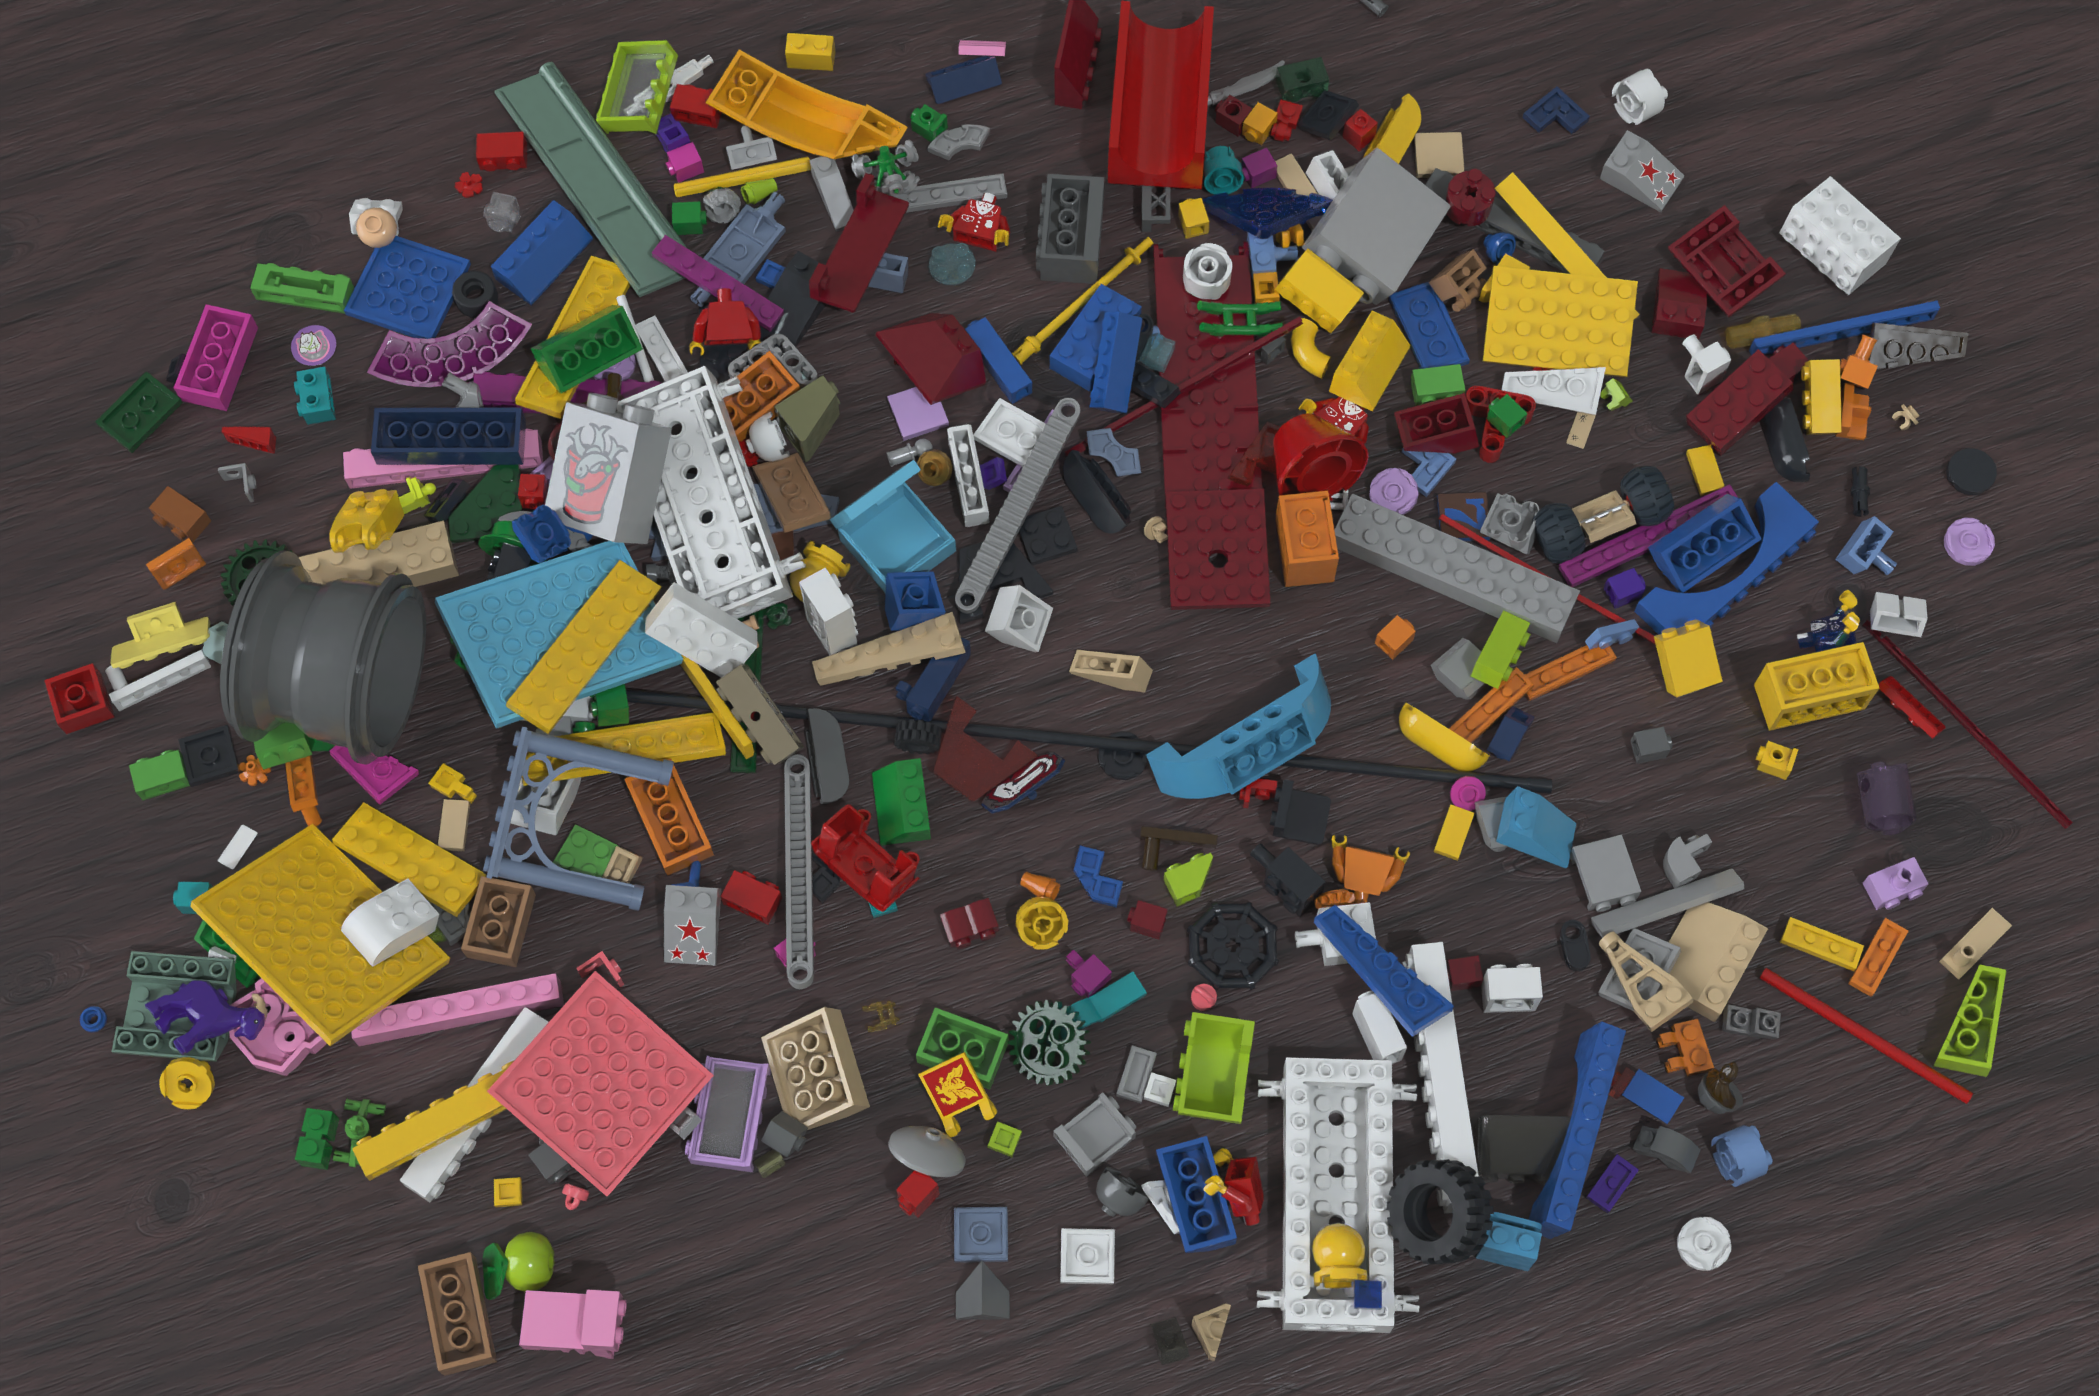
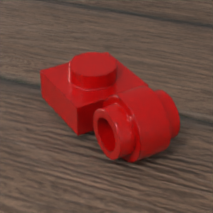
M1280 100L1276 111L1278 113L1277 123H1274L1271 136L1275 137V140L1281 142L1290 140L1292 130L1296 129L1303 105Z

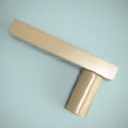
M1991 908L1939 962L1957 979H1960L2012 925Z

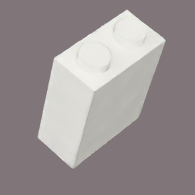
M1373 991L1361 994L1358 997L1359 1000L1356 1001L1352 1015L1373 1060H1392V1064L1401 1061L1407 1046L1391 1012Z

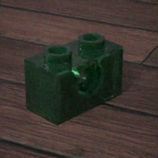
M1322 57L1277 67L1276 83L1282 100L1297 102L1302 98L1310 96L1318 97L1324 90L1328 91L1329 77Z

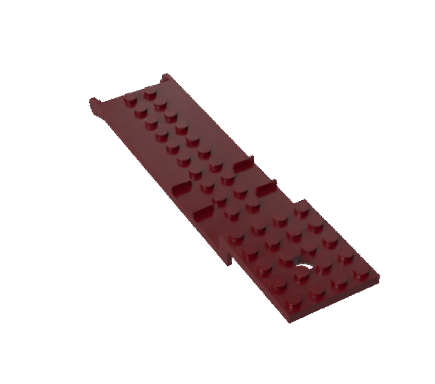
M1243 241V246H1238L1239 255H1228L1232 261L1231 282L1226 292L1216 300L1201 299L1187 292L1183 281L1185 257H1163V248H1159L1158 244H1153L1157 327L1160 330L1158 342L1159 376L1178 386L1254 343V335L1214 336L1201 332L1199 326L1202 322L1224 324L1223 313L1221 315L1210 314L1197 309L1199 301L1222 304H1252L1248 241ZM1233 314V324L1247 326L1246 314ZM1255 352L1179 394L1165 409L1161 407L1171 610L1270 607L1264 489H1262ZM1220 553L1227 558L1228 562L1224 567L1216 568L1209 562L1210 556Z

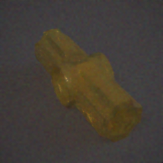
M1795 313L1770 318L1767 315L1759 316L1751 320L1750 323L1727 327L1725 330L1726 343L1731 349L1748 346L1756 338L1801 329V321Z

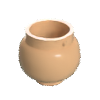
M373 207L360 214L356 222V231L364 244L372 248H382L393 242L397 233V224L390 212L382 208Z

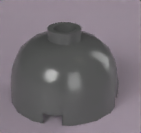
M1107 1166L1097 1182L1096 1189L1097 1197L1103 1204L1101 1209L1112 1217H1115L1116 1214L1132 1216L1138 1213L1149 1200L1142 1186L1130 1177L1119 1176L1121 1173L1119 1170Z

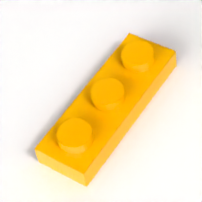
M1792 917L1788 919L1780 941L1782 944L1851 971L1856 970L1864 945Z

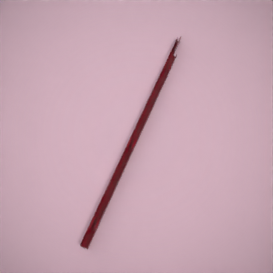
M1299 316L1178 385L1180 392L1183 393L1302 325L1303 320ZM1150 401L1103 429L1111 428L1112 432L1159 405ZM1087 438L1065 451L1066 456L1071 450H1077L1080 453L1085 451L1086 447H1088Z
M1868 620L1863 623L1862 626L2065 829L2073 823L1887 636L1881 639V633L1878 630H1872L1871 623Z

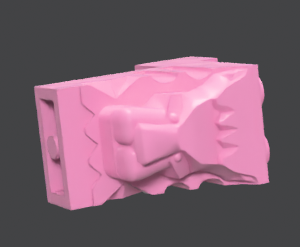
M526 1290L519 1345L527 1350H561L562 1352L569 1353L570 1350L575 1349L580 1354L591 1351L595 1356L614 1359V1352L619 1351L620 1344L623 1341L624 1329L620 1325L622 1324L623 1316L626 1314L627 1302L623 1300L622 1294L618 1291L587 1290L586 1294Z

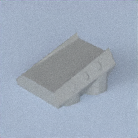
M1497 493L1480 533L1528 555L1536 539V521L1534 520L1532 523L1534 515H1537L1539 506L1531 501L1520 504L1511 495Z
M1462 638L1431 664L1437 680L1456 697L1471 699L1484 684V682L1471 677L1481 651L1467 639Z
M1506 797L1475 802L1476 819L1484 842L1495 852H1500L1507 848V846L1496 842Z

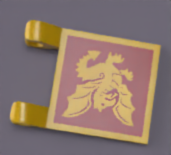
M965 1052L918 1074L950 1138L956 1136L961 1131V1127L954 1118V1115L979 1104L985 1120H990L997 1114L995 1105L989 1099Z

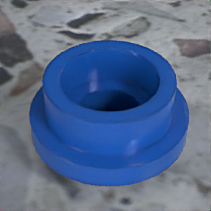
M96 1006L88 1007L80 1016V1024L88 1032L101 1030L107 1021L106 1013ZM94 1016H98L97 1022L91 1024V1018Z

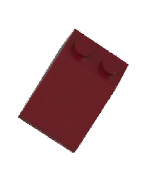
M1659 269L1651 333L1688 338L1695 334L1699 340L1705 324L1707 293L1689 272Z
M1465 393L1394 412L1404 451L1459 453L1479 447L1476 429Z

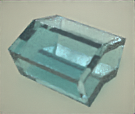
M1160 333L1150 335L1139 361L1151 369L1164 373L1175 350V341L1165 338Z

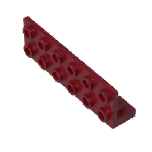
M865 173L856 190L857 205L826 265L818 263L809 280L810 298L852 313L856 311L909 207L908 201L877 191L874 175Z

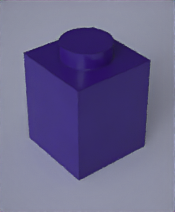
M1632 568L1608 578L1604 590L1614 609L1640 599L1646 585L1643 577L1640 574L1638 575L1636 570Z

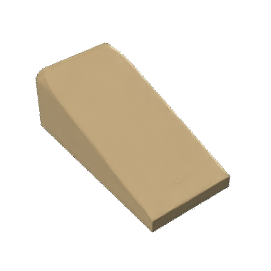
M616 846L602 877L630 883L643 857L623 847Z

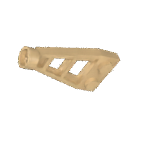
M1614 931L1606 934L1600 940L1599 946L1607 953L1634 1012L1651 1032L1693 1003L1692 996L1676 978L1624 943ZM1629 959L1635 960L1643 968L1632 978H1629L1622 968V964ZM1646 977H1651L1659 982L1663 989L1648 1000H1644L1637 989V984Z

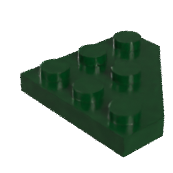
M494 465L449 516L450 541L452 543L478 541L480 537L492 534L494 524L499 521V517L511 512L523 511L518 498L521 475L520 465Z

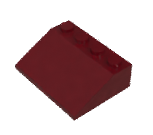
M1069 0L1054 67L1055 105L1082 109L1083 102L1088 101L1090 87H1087V83L1093 79L1094 67H1091L1092 61L1096 62L1098 48L1095 45L1096 42L1101 41L1102 28H1098L1099 18L1085 0Z

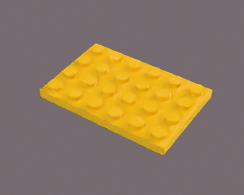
M1494 266L1482 362L1554 370L1606 367L1604 375L1626 378L1638 281Z

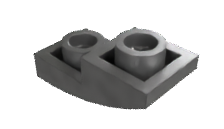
M1728 1004L1724 1007L1722 1032L1778 1039L1781 1013L1761 1008L1751 1010Z

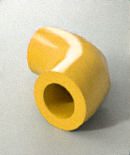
M1301 318L1303 324L1293 329L1290 340L1293 355L1303 369L1323 379L1330 364L1331 356L1322 353L1315 346L1314 340L1318 332V326L1308 319Z

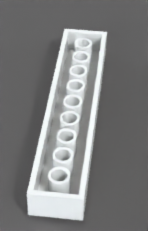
M1443 942L1412 945L1409 954H1406V961H1403V966L1407 969H1412L1418 974L1417 978L1425 985L1432 986L1452 1003ZM1452 1010V1012L1419 1032L1417 1036H1414L1416 1052L1420 1051L1421 1061H1418V1072L1420 1077H1424L1425 1087H1422L1423 1102H1428V1112H1426L1425 1118L1427 1128L1432 1129V1138L1429 1139L1431 1154H1435L1436 1160H1456L1462 1162L1465 1166H1470L1476 1171V1177L1478 1176L1454 1012ZM1440 1188V1190H1437L1438 1205L1443 1206L1444 1214L1453 1213L1448 1195Z

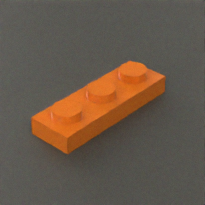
M1885 918L1848 984L1872 997L1908 930Z

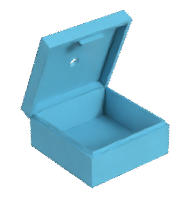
M914 460L895 471L829 519L836 530L838 529L840 541L885 594L887 573L929 572L956 552L955 539L905 483V481L921 470Z

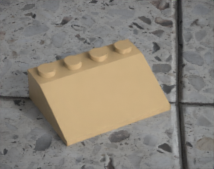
M1709 902L1687 909L1669 943L1681 948V953L1670 975L1676 978L1692 996L1693 1003L1687 1007L1715 1022L1722 1013L1768 928L1745 915Z
M823 1007L761 1037L782 1110L807 1126V1130L849 1117L870 1107L841 1010Z

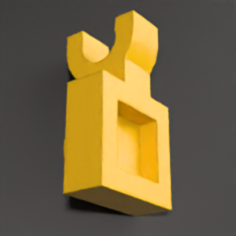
M444 763L428 783L430 787L450 799L456 793L472 804L477 797L471 787L463 784L466 779L464 775Z

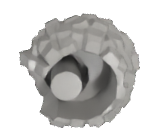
M726 187L711 189L703 198L707 217L712 222L729 223L737 216L741 206L739 196Z

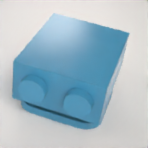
M1499 1212L1490 1214V1221H1493L1492 1230H1487L1486 1234L1489 1235V1238L1485 1244L1479 1245L1481 1249L1476 1253V1259L1529 1271L1538 1257L1542 1225L1535 1221Z

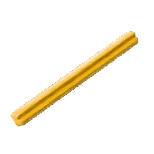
M803 157L675 183L674 192L676 197L707 192L717 187H731L745 184L746 182L811 170L810 158Z

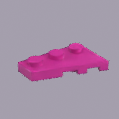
M335 746L330 750V755L379 805L419 775L418 769L412 766L407 767L391 756L378 757L372 763L365 765L356 763L351 758L348 748Z

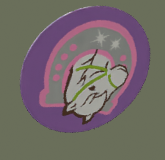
M312 325L301 329L294 336L291 343V352L294 358L308 366H316L326 362L332 357L336 349L334 334L328 328L319 325Z

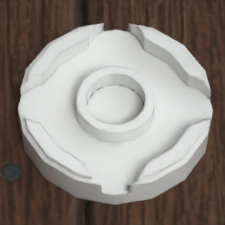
M1711 1217L1694 1218L1681 1228L1677 1237V1249L1681 1258L1688 1266L1696 1270L1710 1271L1718 1268L1728 1259L1731 1252L1730 1235L1721 1222Z

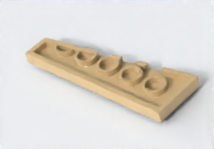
M953 612L813 661L812 664L816 679L821 686L852 679L857 676L870 675L875 670L881 668L892 670L897 669L899 664L910 662L911 665L921 663V659L934 657L937 660L966 652Z

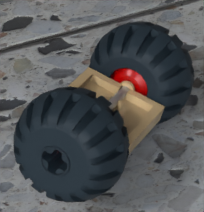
M1641 466L1629 471L1620 482L1623 500L1615 490L1572 509L1567 504L1562 503L1545 505L1532 519V523L1534 520L1536 521V538L1545 557L1552 563H1564L1583 552L1585 549L1584 534L1592 543L1636 523L1641 526H1654L1667 520L1674 511V500L1661 471L1654 466Z

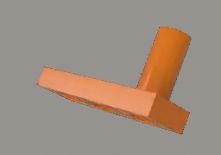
M312 755L285 763L290 805L293 812L301 810L307 826L311 824L315 826L320 825L322 819L316 807L318 805Z

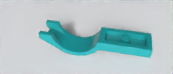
M1131 972L1093 996L1072 1004L1070 1013L1079 1012L1076 1020L1086 1021L1081 1027L1083 1029L1093 1023L1105 1021L1146 996L1147 992L1135 973ZM1044 1025L1038 1028L1040 1033L1043 1031ZM1062 1027L1061 1037L1064 1040L1067 1037V1029ZM1047 1038V1043H1049V1044H1050V1047H1051L1052 1042L1048 1041V1038Z

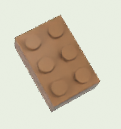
M481 876L461 947L466 958L517 967L536 896L530 885L494 878L489 879Z

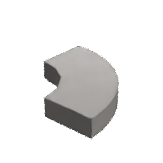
M966 124L961 125L962 127L946 130L930 143L928 152L950 160L954 154L961 150L974 149L980 151L990 133V128Z

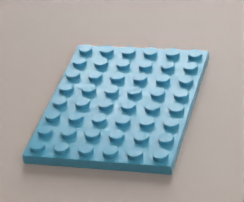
M606 541L435 598V604L495 728L524 719L506 707L507 701L618 561L621 560L637 570L624 543ZM654 601L650 603L644 613L638 618L637 622L631 627L576 700L682 664L683 657L680 653L645 633L646 617L655 607Z

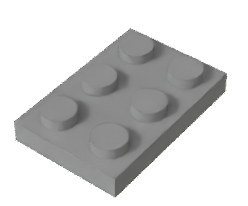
M1636 928L1632 929L1625 942L1669 974L1681 953L1680 947ZM1629 959L1622 964V968L1629 978L1643 970L1633 959ZM1612 966L1598 992L1599 996L1634 1011ZM1646 977L1637 984V989L1644 1000H1648L1662 989V985L1653 978Z

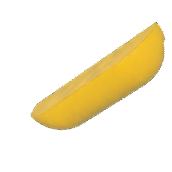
M1409 93L1402 97L1403 101L1395 111L1392 108L1390 109L1364 157L1374 149L1379 148L1395 162L1400 163L1421 124L1420 107Z
M1406 702L1403 705L1399 714V726L1404 736L1458 771H1473L1484 765L1490 755L1417 708L1412 707Z

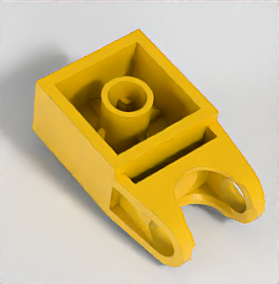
M379 489L375 492L364 493L363 491H357L350 494L335 517L330 530V544L334 553H342L349 547L362 543L365 544L366 550H375L384 540H390L404 517L397 491Z

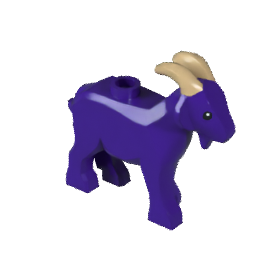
M193 980L189 984L183 983L176 993L164 995L145 1004V1008L151 1012L155 1019L160 1018L154 1023L163 1035L167 1033L171 1023L176 1019L188 1017L194 1024L189 1032L173 1041L175 1048L181 1055L191 1051L197 1042L219 1037L238 1027L240 1028L234 1033L235 1037L244 1036L248 1040H254L264 1027L268 1014L265 1000L260 995L252 994V999L256 1001L254 1003L255 1007H233L227 1003L228 998L221 988L216 990L209 982L203 980Z

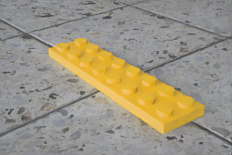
M594 256L590 257L547 339L611 305H618L616 298L626 295L630 283L616 263ZM535 360L515 398L516 405L561 419L566 402L570 403L578 385L563 393H559L541 371Z
M619 560L509 698L506 707L549 734L631 627L637 622L638 618L658 595L661 586Z
M714 712L554 736L659 761L672 759L674 763L726 755L719 719ZM527 752L526 760L530 756L536 755V753ZM547 756L551 761L553 770L571 763V761ZM534 760L529 766L528 776L533 782L544 780L549 775L546 763L542 760ZM578 767L563 772L552 782L611 772L590 767ZM522 776L523 786H527L528 784L524 781V778Z

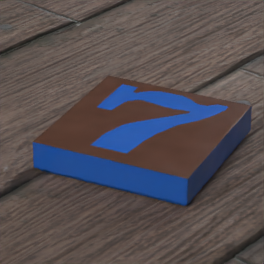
M1486 492L1437 495L1439 517L1441 514H1444L1482 538L1490 540L1491 537L1480 533L1488 515ZM1439 520L1440 531L1463 541H1473Z

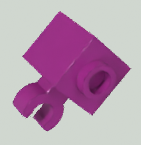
M1072 950L1066 956V962L1076 970L1071 975V982L1073 983L1071 986L1078 995H1085L1089 998L1111 980L1112 972L1094 954L1086 961L1075 950Z

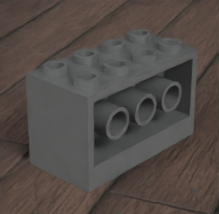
M1048 174L1047 183H1042V203L1040 204V224L1038 226L1039 240L1036 248V271H1040L1041 280L1095 284L1097 282L1104 206V177Z

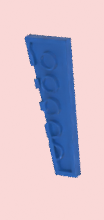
M1336 905L1315 917V925L1412 1037L1452 1012L1454 1006L1432 986L1425 985L1417 978L1418 974L1410 968H1405L1397 961L1398 958L1392 952L1388 953L1379 946L1378 941L1373 936L1365 932L1359 924Z

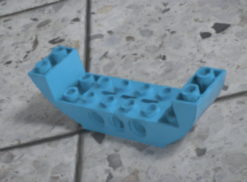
M1316 654L1311 655L1294 666L1300 686L1184 756H1181L1168 742L1146 754L1160 791L1170 796L1186 799L1215 797L1226 793L1232 795L1315 745V739L1323 731L1331 712L1330 695Z

